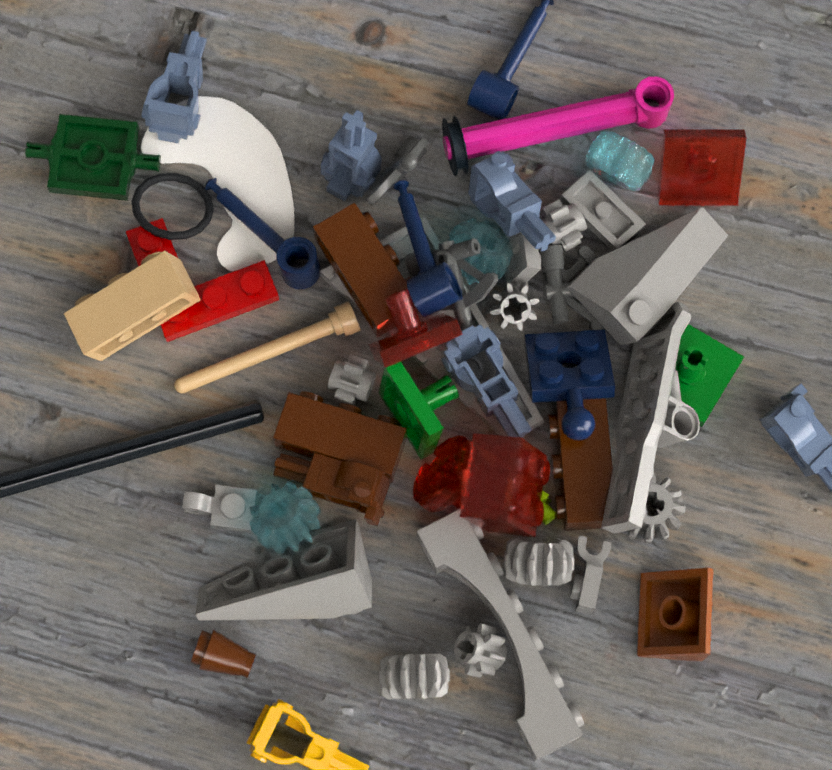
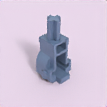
M191 31L190 35H184L178 54L169 52L164 75L156 78L148 90L142 109V118L145 119L146 126H149V132L158 134V140L179 144L180 139L187 140L188 135L193 136L195 130H197L201 115L198 114V89L201 88L203 82L201 57L207 41L206 38L199 37V32ZM176 93L189 96L186 106L168 103L170 94Z
M358 110L353 115L347 112L343 115L342 126L330 141L329 151L324 154L321 163V174L325 176V180L330 182L327 186V192L344 202L350 194L357 198L359 196L363 197L364 192L375 182V178L381 171L382 158L374 147L377 133L366 128V123L363 122L364 114Z
M497 151L491 157L472 165L468 194L471 196L470 200L480 212L488 218H493L508 237L521 232L535 249H539L541 252L547 250L548 245L555 241L556 236L539 218L542 200L514 172L515 164L508 153L505 154L504 151Z
M481 324L475 328L471 326L453 336V340L445 344L447 350L444 351V357L441 358L442 363L461 388L475 394L485 416L489 417L494 414L511 442L518 441L531 432L532 428L515 402L518 396L516 386L512 380H509L502 369L503 355L500 350L501 343L489 327L484 329ZM485 350L496 373L495 377L480 384L466 360Z
M801 383L780 397L782 401L759 420L774 441L790 455L806 477L817 474L832 492V437L813 414L815 412L814 409L803 397L808 391Z

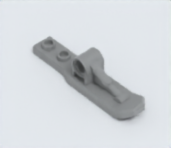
M681 302L673 303L660 320L633 345L616 428L617 452L601 528L614 534L642 527V522L646 515V502L650 481L654 474L653 466L657 447L663 448L693 440L700 430L697 413L692 407L681 400L678 371L675 369L681 336L691 320V313L688 307Z

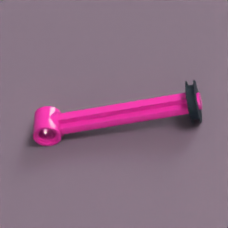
M654 76L643 79L637 85V88L629 89L625 93L461 128L456 116H453L451 123H448L443 118L442 132L445 155L453 174L457 176L460 169H463L465 174L468 173V159L491 155L497 151H509L631 123L646 129L656 128L666 121L674 99V90L665 79ZM644 100H655L660 106H650Z

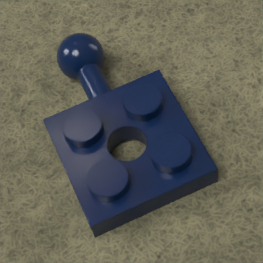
M605 329L525 334L524 346L532 403L566 401L568 411L562 418L563 432L572 440L581 441L587 439L595 429V419L592 413L584 408L583 399L615 398V382ZM573 363L577 367L565 368L561 364Z

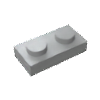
M591 170L586 172L561 196V202L564 205L574 203L578 207L587 227L612 251L632 241L645 228L646 223Z

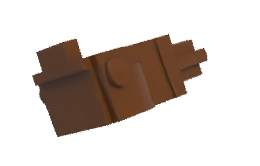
M283 453L280 454L279 458H276L274 464L276 468L273 475L303 484V489L310 497L353 508L357 512L365 514L364 519L366 522L374 526H378L380 518H383L385 512L382 506L391 483L384 471L357 462L342 461L318 453H314L312 461Z

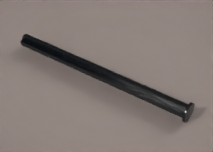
M258 400L248 401L0 473V498L262 423L264 421V414L261 404Z

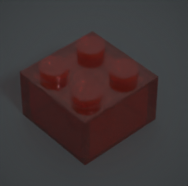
M473 433L460 517L490 533L535 537L537 526L542 524L544 517V505L541 501L543 485L548 483L550 477L548 456L522 437Z

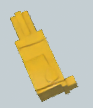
M279 699L277 702H273L271 706L265 704L246 742L251 745L249 750L251 751L250 756L263 763H266L267 760L277 764L296 762L308 768V770H368L370 767L368 764L338 750V742L312 732L308 721L300 713L292 710V705ZM282 713L288 715L284 725L310 737L300 758L275 746L272 747L270 753L264 751Z

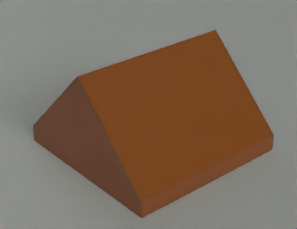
M712 568L641 573L637 656L702 662L710 655L713 592Z

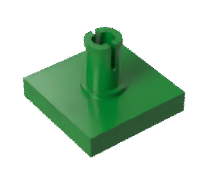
M688 324L681 336L675 369L678 371L681 400L695 410L700 426L703 427L744 359V356Z
M397 359L384 367L378 394L393 417L401 422V427L407 428V439L422 460L435 452L444 428L433 411L459 398V393L455 385L449 386L452 380L448 375L442 376L441 379L419 390L401 361Z

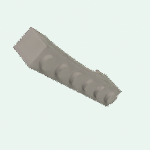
M461 508L418 530L417 540L435 574L437 575L444 571L466 585L488 607L505 633L517 662L522 686L523 712L522 717L516 720L515 726L535 762L580 738L583 734L579 727L584 725V721L576 705L573 702L566 704L559 689L564 687V684L553 664L546 666L538 651L544 649L537 632L533 626L525 628L519 616V613L524 610L513 589L506 591L502 585L499 576L504 573L499 561L493 552L486 555L479 540L484 538L478 522L473 515L467 518Z

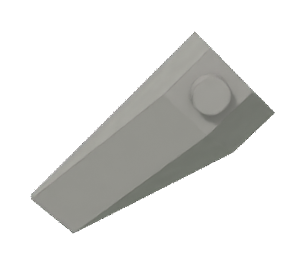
M700 207L594 259L567 288L620 345L636 343L669 310L729 235L703 207Z
M354 519L317 530L305 536L306 544L286 554L283 548H280L270 553L272 557L270 560L255 569L243 566L200 587L195 611L197 619H333L347 614L354 615L362 610L372 608V578L357 520Z

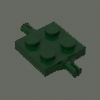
M60 114L57 132L50 144L27 141V148H25L26 158L48 160L50 172L47 188L50 193L128 201L130 183L136 169L159 172V165H161V155L138 153L136 146L139 125L133 121Z

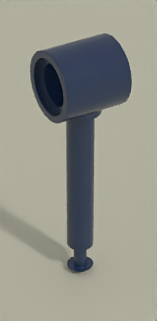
M541 0L542 2L539 7L533 8L497 73L492 74L486 70L481 71L471 89L467 106L497 120L507 118L519 92V86L512 83L511 79L547 16L546 8L548 5L554 4L553 0Z
M217 178L209 179L206 182V190L211 189L217 194L216 199L277 254L276 259L282 278L288 286L294 289H306L318 281L321 267L316 248L310 240L304 237L283 239L228 188L222 189L216 184ZM296 259L308 260L302 267L294 268L290 266Z
M399 180L394 185V189L400 193L398 203L420 269L418 275L407 280V288L415 307L423 317H426L462 300L463 296L460 285L446 262L435 265L414 197L406 189L409 186V182Z

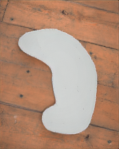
M198 96V114L201 115L194 135H188L187 140L180 139L179 144L158 140V134L149 132L148 127L141 143L142 154L161 155V163L163 164L187 163L204 167L213 178H217L216 184L222 189L228 188L283 239L287 240L294 236L292 190L281 149L269 130L248 111L236 103L223 98ZM188 99L177 105L186 106ZM226 209L233 221L231 228L222 237L217 247V257L221 265L233 272L265 260L266 264L276 260L277 254Z

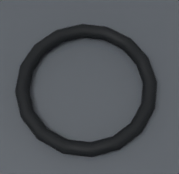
M162 173L145 179L135 189L131 201L133 215L141 227L154 236L168 240L188 239L200 234L210 224L214 212L212 197L205 187L193 178L177 173ZM176 181L187 184L197 190L204 199L206 208L204 217L195 227L186 231L170 232L159 229L149 223L141 213L140 200L142 194L150 186L159 182Z

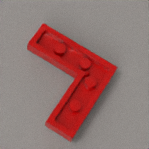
M163 218L150 222L155 227L168 231ZM141 226L126 231L138 267L142 265L141 262L145 257L155 252L166 251L178 258L171 240L154 236ZM265 260L194 286L201 300L161 324V328L166 341L169 342L279 301V295Z

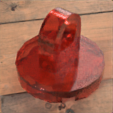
M461 435L448 438L438 445L432 453L436 458L432 461L431 465L425 462L421 466L414 481L412 492L414 500L420 507L431 513L442 511L452 504L457 509L462 508L463 512L467 515H476L488 509L493 502V491L489 481L477 471L480 458L479 448L474 442ZM469 486L475 492L476 500L472 498L469 492Z

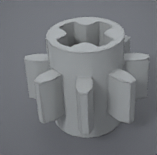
M558 199L542 208L544 212L541 214L542 221L556 236L555 241L548 246L561 245L564 252L581 244L580 239L583 238L581 232L587 229V225L582 213L574 203L563 206Z
M507 279L506 289L502 292L492 291V296L498 301L499 305L489 308L491 315H502L500 322L502 329L511 323L517 324V328L522 331V322L527 318L531 320L537 319V315L531 310L530 305H535L540 301L538 295L527 296L528 282H523L519 288L512 287L511 281ZM512 297H517V301L521 303L519 305L520 311L512 313L511 308L508 307L509 299Z
M350 354L348 362L336 361L327 386L328 389L336 391L334 398H336L335 402L353 406L356 399L367 402L376 379V373L368 370V359Z
M482 623L479 624L478 628L466 626V631L458 636L454 646V653L457 658L455 661L458 664L466 665L464 674L479 678L483 674L494 676L495 670L503 665L507 654L504 643L506 640L495 635L496 627Z

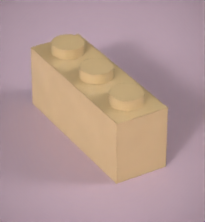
M166 251L152 253L145 257L141 262L142 265L129 273L116 275L110 279L108 286L99 292L79 298L75 302V307L65 312L64 315L83 355L103 361L200 301L201 299L181 259Z

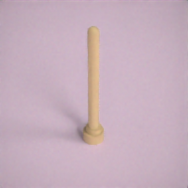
M347 301L334 307L335 311L328 313L329 318L180 377L175 381L174 388L178 393H186L330 334L336 333L338 336L344 333L347 337L361 330L351 304Z

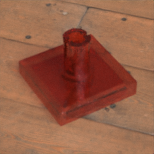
M664 129L657 196L659 205L738 206L747 140L745 129Z
M403 289L385 297L398 332L368 345L374 359L386 368L459 337L463 333L457 319L444 313L421 322L408 289Z

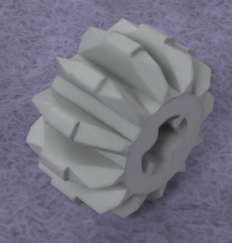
M655 473L650 481L647 500L652 501V507L657 510L653 516H649L646 509L642 527L630 530L628 534L629 538L634 539L639 531L644 532L643 539L645 544H651L654 531L659 539L662 541L669 538L668 528L677 531L682 524L675 516L683 515L686 511L684 505L673 503L682 496V491L675 489L668 492L666 489L671 483V479L665 477L660 485L655 484Z
M519 536L507 541L506 551L504 552V567L506 578L510 581L518 582L519 584L547 587V585L559 586L566 584L572 579L575 557L573 555V546L567 540L546 536Z
M441 654L385 656L380 660V671H378L381 695L387 699L443 697L448 693L450 682V669L448 668L447 658Z

